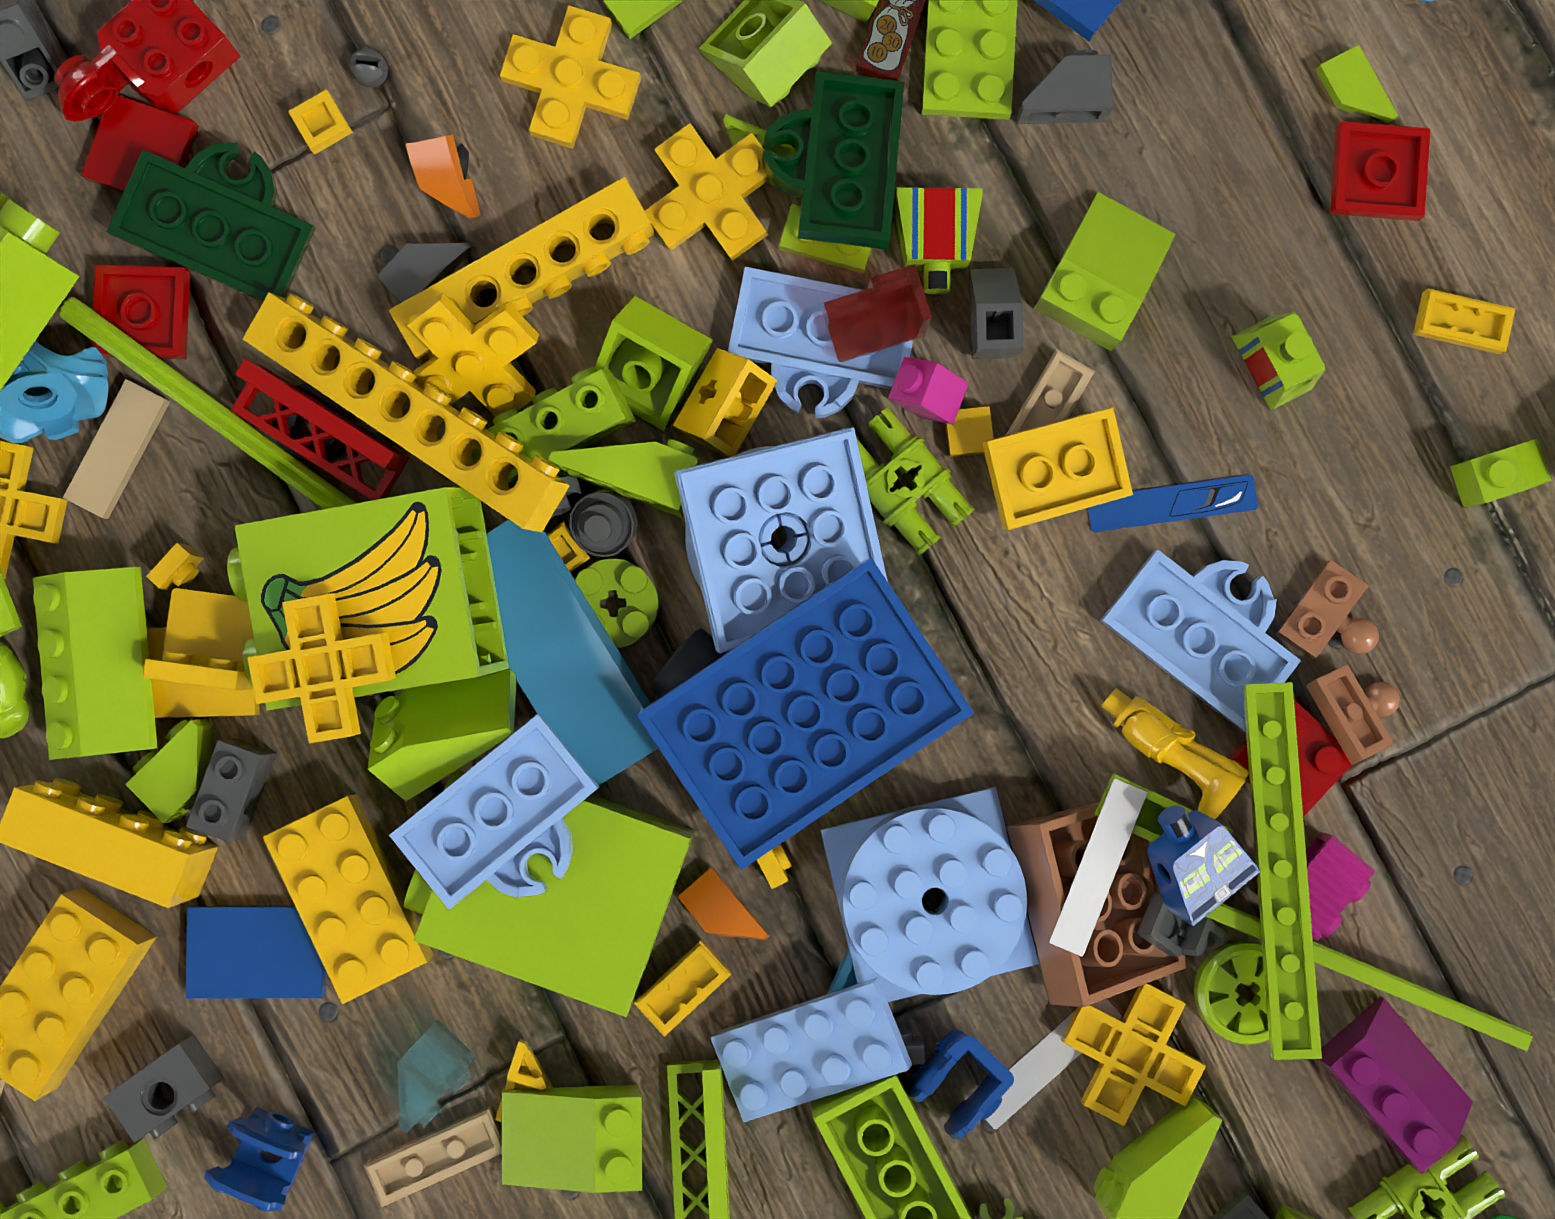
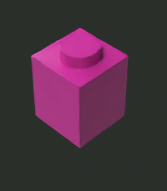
M904 357L888 399L920 418L953 425L969 383L937 362Z

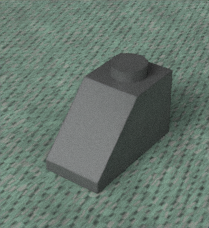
M1084 49L1065 56L1023 100L1017 114V124L1105 122L1113 109L1111 54L1098 55L1096 50Z

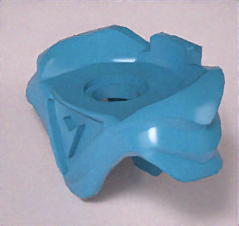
M35 341L0 391V438L11 443H23L42 433L50 440H58L78 433L79 420L99 417L105 410L108 399L106 358L96 347H90L72 355H59L44 348Z

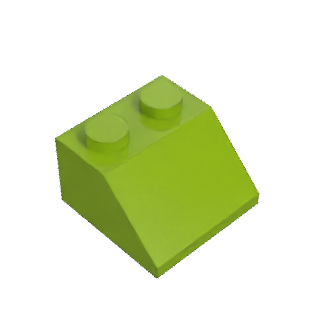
M744 0L699 47V50L748 97L772 107L776 102L788 95L791 86L806 70L814 67L819 62L821 55L832 42L804 2L799 0Z
M634 296L612 320L595 367L597 371L603 369L613 373L634 415L665 431L698 375L713 339L639 297Z

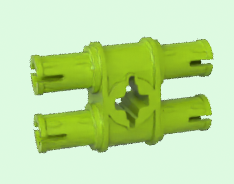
M888 406L867 425L873 429L893 453L890 457L892 461L886 466L884 463L879 466L857 439L870 502L884 517L883 523L885 525L888 524L890 527L895 525L915 549L916 554L920 556L941 537L934 532L915 509L918 505L915 501L921 496L924 499L929 497L948 519L953 528L971 514L975 508L971 507L949 480L952 477L951 471L948 468L945 470L923 444L925 441L923 437L920 438L918 435L913 437L892 412L890 406ZM915 470L918 471L910 484L913 489L912 491L907 487H902L900 490L896 489L894 492H890L898 478L897 471L902 476Z
M1460 1134L1457 1144L1424 1173H1420L1410 1164H1407L1388 1178L1386 1176L1381 1177V1181L1378 1182L1380 1188L1352 1207H1348L1347 1211L1355 1219H1388L1397 1212L1404 1215L1406 1219H1472L1499 1199H1503L1505 1194L1501 1188L1497 1189L1499 1184L1487 1171L1482 1172L1479 1177L1454 1194L1447 1189L1445 1185H1447L1446 1179L1471 1161L1479 1158L1476 1150L1470 1149L1473 1147L1463 1134ZM1420 1191L1428 1195L1427 1202L1430 1205L1428 1208L1431 1214L1423 1210L1425 1205Z

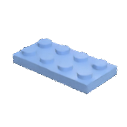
M878 977L717 1031L710 1037L743 1122L907 1071L912 1065Z

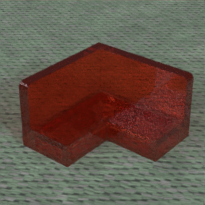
M915 264L871 277L868 289L824 302L822 311L837 360L841 363L925 336L932 319Z

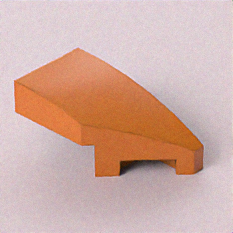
M453 134L405 144L420 190L468 218L481 216L472 178L464 179Z
M712 867L677 896L697 923L708 934H715L726 938L741 937L765 941L770 937L769 933L750 909L742 904L720 874Z

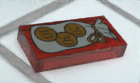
M926 0L878 1L856 66L857 72L878 79L899 81Z

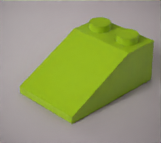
M1098 192L1033 309L1112 351L1123 339L1139 310L1176 234Z
M672 439L668 440L666 446L658 442L555 451L551 452L548 459L549 462L560 469V472L577 477V479L606 490L615 491L622 496L684 519L674 471L701 464L699 458L693 453L694 448Z
M506 669L475 678L407 688L395 697L389 696L385 698L374 712L375 718L367 770L402 799L408 801L514 734L516 674L511 669Z
M639 1085L502 1090V1184L590 1193L642 1191V1097Z
M1192 1094L1186 1107L1178 1104L1113 1157L1109 1168L1103 1167L1095 1181L1094 1193H1096L1095 1199L1107 1219L1179 1218L1222 1122V1119L1200 1097Z

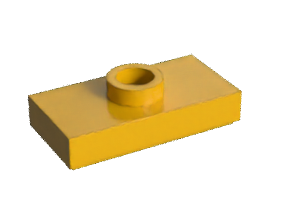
M1428 288L1422 292L1413 335L1500 355L1507 351L1516 308Z
M701 939L634 1001V1004L665 1037L730 977L732 972Z

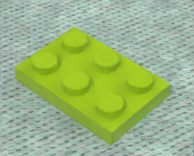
M928 0L921 115L1010 119L1012 112L1017 0Z

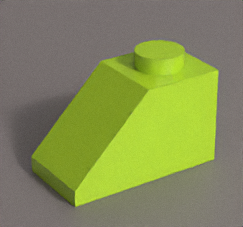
M1538 439L1450 466L1463 508L1488 503L1552 481Z

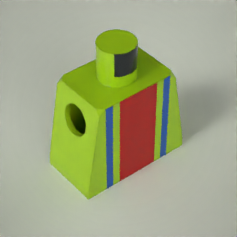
M896 188L894 211L904 269L924 270V293H949L951 270L967 269L973 251L983 188Z
M1295 312L1272 315L1232 336L1270 411L1312 390L1325 372V365L1301 319Z

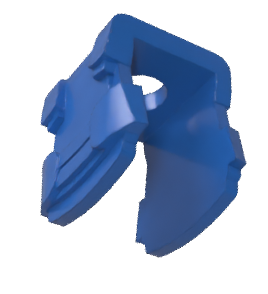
M952 1030L935 1044L937 1046L934 1050L936 1055L929 1062L925 1061V1064H922L908 1079L910 1085L906 1088V1091L913 1101L922 1102L936 1090L945 1079L949 1070L966 1053L988 1075L978 1088L950 1114V1117L944 1124L945 1132L951 1138L958 1140L971 1131L982 1118L987 1119L998 1109L1002 1103L1001 1097L1014 1083V1076L976 1038L966 1035L960 1030Z
M256 1107L250 1117H240L230 1121L226 1127L231 1129L230 1131L233 1136L241 1139L231 1164L223 1169L217 1166L207 1170L204 1178L211 1188L217 1192L226 1193L252 1204L262 1211H279L285 1204L286 1196L293 1185L313 1138L314 1131L295 1124L294 1120L285 1114L267 1112ZM261 1149L281 1156L282 1159L277 1161L268 1160L263 1156Z

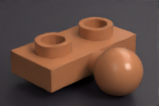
M1328 561L1276 634L1313 660L1318 657L1336 631L1341 634L1342 642L1349 651L1356 654L1370 652L1375 648L1379 640L1377 627L1370 620L1364 618L1351 619L1347 616L1369 585L1334 561Z
M1348 664L1306 685L1351 765L1394 744L1379 718L1392 715L1400 705L1399 692L1393 685L1387 682H1375L1363 691Z

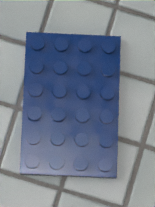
M869 557L637 712L636 716L742 870L974 714V712L872 557Z

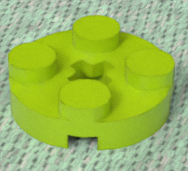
M604 559L593 563L578 573L575 580L616 648L631 646L648 633L658 616L659 596L654 583L644 570L626 560ZM617 591L618 598L626 599V607L620 608L618 616L611 617L609 610L601 606L602 600L608 599L609 592Z

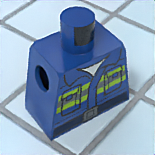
M1175 805L1165 809L1159 815L1158 821L1165 833L1148 846L1147 854L1166 908L1194 926L1256 876L1260 870L1222 824L1198 810L1187 814L1182 806Z

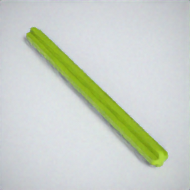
M70 297L62 305L58 314L63 320L322 509L356 504L347 495L299 460L289 455L276 443L79 299Z

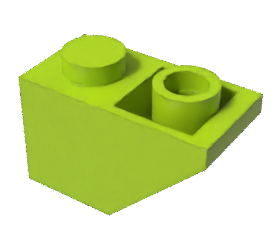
M185 719L179 722L166 735L165 738L169 742L157 754L152 751L138 761L133 767V771L136 774L125 784L163 824L179 820L194 806L212 757V724L207 719L190 721Z

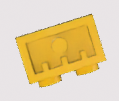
M174 588L171 593L162 660L145 659L143 678L232 690H252L243 664L244 646L248 639L254 637L248 601H242L237 596Z

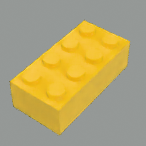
M54 778L53 782L36 780L34 785L14 787L0 822V843L166 908L199 897L219 847L207 842L206 834L187 827H181L180 830L168 827L152 812L139 810L138 814L124 810L122 809L124 804L122 801L102 794H97L95 798L80 792L81 785L62 778Z
M357 794L346 796L263 837L342 1004L427 963L434 956L429 946L413 941L419 923L414 912L404 908L406 897Z
M84 888L61 894L0 986V1079L33 1101L56 1090L157 936Z

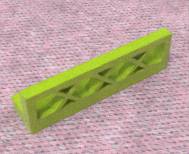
M719 1060L668 1062L675 1219H685L696 1205L709 1215V1219H730L721 1063ZM702 1073L703 1092L693 1103L678 1090V1074ZM679 1102L687 1108L681 1116L679 1113ZM702 1102H704V1113L698 1108ZM692 1113L705 1124V1137L696 1148L689 1144L680 1133V1126ZM681 1147L687 1153H689L688 1157L683 1162ZM705 1147H706V1158H705L702 1154H700V1152H701ZM694 1159L707 1170L708 1182L698 1193L693 1191L683 1181L682 1173ZM707 1193L709 1204L702 1199ZM684 1194H686L691 1199V1201L685 1208Z

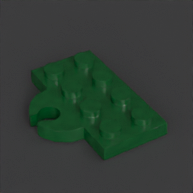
M816 71L812 109L794 110L780 116L768 128L764 137L765 146L773 148L779 144H788L797 152L791 157H781L773 151H763L762 164L774 185L787 194L802 198L798 239L888 250L891 236L905 82Z
M226 142L210 145L198 152L186 168L142 149L106 232L115 238L264 302L269 292L286 298L316 228L308 222L274 208L277 198L275 178L263 158L255 151L249 158L251 164L249 175L241 180L229 178L227 167L232 160L239 157L241 147L238 143Z

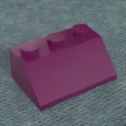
M1379 997L1321 1048L1322 1059L1317 1060L1399 1156L1420 1173H1424L1457 1144L1473 1101L1383 997Z

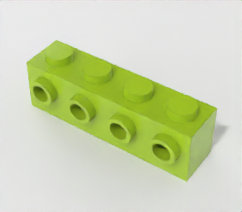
M591 367L575 374L571 378L572 385L560 391H557L556 388H551L532 398L534 405L523 411L518 412L517 409H511L496 416L492 420L494 426L487 430L495 436L501 431L518 440L524 445L520 452L533 460L535 455H538L548 461L551 452L585 449L636 422L613 373L603 369L597 371L596 367ZM480 444L475 447L472 453L474 464L479 461L482 454ZM516 468L508 476L509 488L517 483L518 471Z
M143 1138L129 1146L126 1140L123 1139L98 1153L101 1158L100 1161L87 1167L85 1161L81 1160L57 1174L60 1181L46 1188L42 1180L16 1194L19 1202L5 1208L1 1201L0 1219H116L153 1200L168 1186L145 1139Z

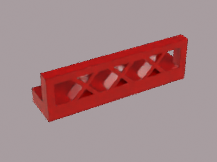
M247 359L243 360L235 375L247 383L231 411L369 499L378 500L387 497L410 459L409 457L265 366ZM259 390L273 398L274 413L258 416L249 410ZM299 414L307 419L310 423L312 436L300 439L293 438L290 435L287 417ZM277 420L279 428L269 422ZM337 438L346 444L349 459L334 463L329 461L326 456L323 440ZM314 443L315 451L306 445ZM373 461L382 468L387 469L376 489L363 482L360 463ZM351 466L352 475L342 468Z

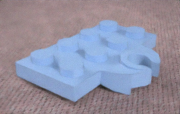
M745 267L728 352L747 358L755 363L770 365L771 376L778 380L774 386L777 398L796 415L799 414L802 406L798 398L799 389L806 384L819 386L823 391L824 398L815 407V419L825 418L839 412L852 400L858 383L892 389L903 358L910 357L921 301Z
M1158 549L1154 550L1100 619V622L1240 731L1246 732L1243 686L1247 684L1284 683L1301 661L1265 633L1275 616L1277 599L1273 598L1268 581L1264 576L1257 577L1251 582L1249 596L1241 601L1231 594L1230 582L1236 575L1245 573L1249 564L1241 561L1222 560L1203 566L1194 575H1190Z
M537 714L389 836L448 909L454 907L485 880L490 882L499 892L515 898L538 895L546 892L548 888L544 880L534 878L529 873L527 865L530 856L536 853L545 854L552 862L553 874L559 879L563 878L573 855L572 833L563 817L596 791L599 785L543 716Z

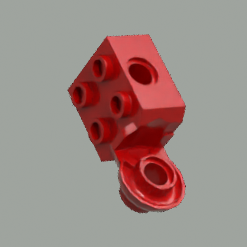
M132 0L97 31L100 52L90 60L83 55L73 56L63 62L57 69L54 81L59 87L58 103L66 120L71 122L84 121L89 118L98 117L107 111L117 100L118 93L130 83L155 108L176 115L241 56L225 34L192 0Z

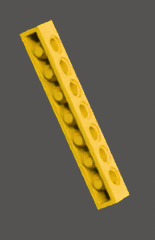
M270 292L267 294L243 337L244 341L522 529L542 533L570 486L557 477L560 471L557 466L538 455H535L533 460L520 452L524 445L504 432L499 431L495 436L484 428L488 421L465 407L459 412L449 405L452 397L430 384L423 388L414 382L417 374L396 361H392L388 365L379 359L382 354L380 349L361 338H357L356 342L345 336L348 328L324 315L322 319L317 318L311 314L314 306L301 297L290 293L286 299ZM306 332L305 341L301 345V338L303 334ZM340 353V362L338 366L334 368L335 359ZM374 376L375 384L373 389L369 392L368 384L370 379ZM409 398L410 408L407 414L403 416V404ZM444 421L446 430L443 437L438 440L437 430ZM480 444L482 454L479 461L474 464L472 453L475 447ZM516 468L518 480L516 485L510 489L508 486V476Z

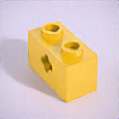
M717 348L673 426L706 448L727 457L735 456L778 380L751 360Z

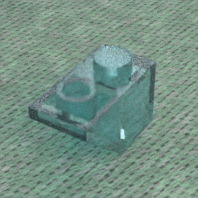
M439 1020L397 1062L399 1128L405 1134L416 1123L424 1129L443 1108L437 1100L448 1089L455 1095L474 1074L468 1067L477 1056Z

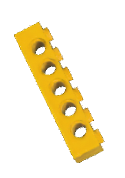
M623 177L389 309V312L414 356L424 364L434 354L406 325L412 315L441 293H444L474 325H477L508 301L522 316H525L532 311V304L545 296H548L549 299L556 298L567 292L572 287L571 282L582 275L587 274L588 277H592L606 270L611 265L610 260L621 253L626 252L627 255H631L645 248L650 243L648 238L655 235L653 226L627 179ZM609 223L613 225L615 231L609 239L601 241L592 237L594 228L599 224ZM571 245L575 247V255L570 261L560 263L553 260L554 253L560 246ZM521 268H535L537 271L536 277L531 283L526 285L515 283L516 273ZM488 288L497 290V298L492 305L488 307L477 306L476 299L482 290Z

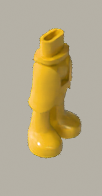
M1116 687L1101 705L1103 709L1117 719L1113 723L1116 728L1119 725L1123 726L1122 734L1131 745L1148 758H1152L1159 764L1162 762L1168 764L1194 780L1202 789L1203 794L1199 802L1198 811L1215 820L1245 783V779L1249 775V771L1238 762L1194 741L1195 731L1183 728L1145 699L1135 696L1132 700Z

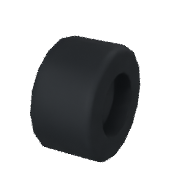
M700 628L692 633L669 658L653 680L650 689L660 698L729 651L718 653L715 649L713 637Z

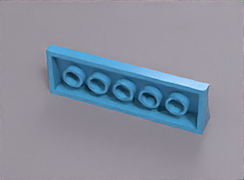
M508 519L487 533V540L509 669L516 674L518 684L536 713L543 716L595 782L601 785L658 749L636 716L637 712L651 703L545 531L543 530L541 533L522 529Z

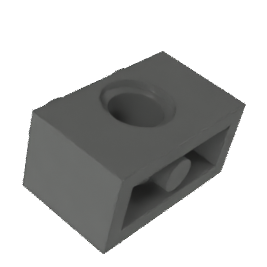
M236 738L218 740L186 827L226 842L246 838L277 753Z
M193 1034L103 1098L134 1143L148 1133L155 1140L179 1123L174 1114L187 1106L191 1113H193L214 1098L216 1095L211 1088L225 1078ZM161 1082H165L173 1088L174 1101L167 1100L162 1096L160 1092Z

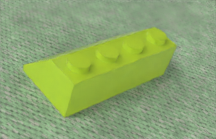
M141 567L63 572L33 578V600L36 609L37 645L40 653L42 695L44 698L49 760L158 748L152 682L150 678H143L145 659H149Z

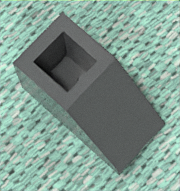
M0 0V60L26 101L59 88L54 81V75L61 66L47 27L32 1Z
M1015 268L970 269L972 359L1017 358L1023 349L1022 300Z

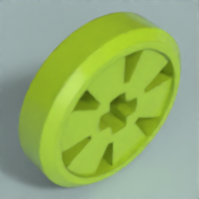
M1235 941L1216 948L1203 960L1194 980V1001L1201 1018L1221 1037L1235 1043L1257 1044L1269 1040L1262 945L1250 941ZM1253 982L1255 986L1250 990L1255 993L1254 998L1250 1002L1246 999H1241L1237 1002L1236 999L1240 996V994L1235 992L1237 986L1240 983L1249 986Z

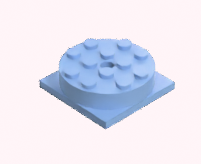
M846 428L777 446L753 448L732 457L674 471L686 522L685 543L687 558L694 578L702 590L715 649L718 653L732 650L869 557H872L887 580L854 428ZM781 525L785 528L787 539L781 548L775 550L772 544L766 542L771 541L772 532Z
M989 787L820 829L857 984L878 977L887 1002L919 994L941 995L959 992L981 983L990 976L1039 964L1026 913L1027 891L1025 880L1017 858L1010 847L996 787ZM940 888L945 894L940 906L934 909L935 913L931 910H925L922 906L923 894L928 889Z

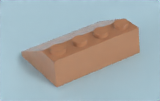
M1100 802L1043 815L1007 827L1013 853L1017 858L1025 880L1027 911L1050 1005L1086 1007L1188 968L1185 955L1179 957L1169 956L1137 934L1152 894H1161L1147 854L1148 846L1152 842L1131 833L1083 957L1049 943L1098 820V817L1094 816Z

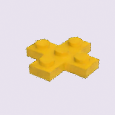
M568 5L555 47L518 35H512L500 78L504 83L540 93L529 128V133L532 137L573 149L586 108L622 119H629L641 81V75L639 72L601 61L612 28L611 18Z
M689 123L654 149L679 186L646 209L645 212L653 227L671 251L705 226L709 227L732 261L768 236L767 231L744 200L746 196L769 181V177L762 164V154L765 150L753 133H750L715 159L691 123Z
M441 293L409 318L406 326L434 354L432 358L413 371L417 374L414 382L423 388L430 384L452 397L449 405L471 391L495 417L511 409L519 410L532 401L536 393L535 388L510 362L535 345L539 333L509 301L477 325H474L444 293Z
M0 441V570L4 579H6L15 536L59 544L68 500L25 492L34 448Z
M335 593L282 602L291 650L248 657L256 704L300 697L309 744L361 734L352 687L396 679L388 632L343 640Z
M1146 983L1138 986L1122 1020L1092 1004L1086 1007H1077L1061 1041L1100 1062L1081 1099L1082 1104L1122 1126H1125L1144 1086L1186 1107L1206 1067L1203 1062L1167 1044L1186 1003Z

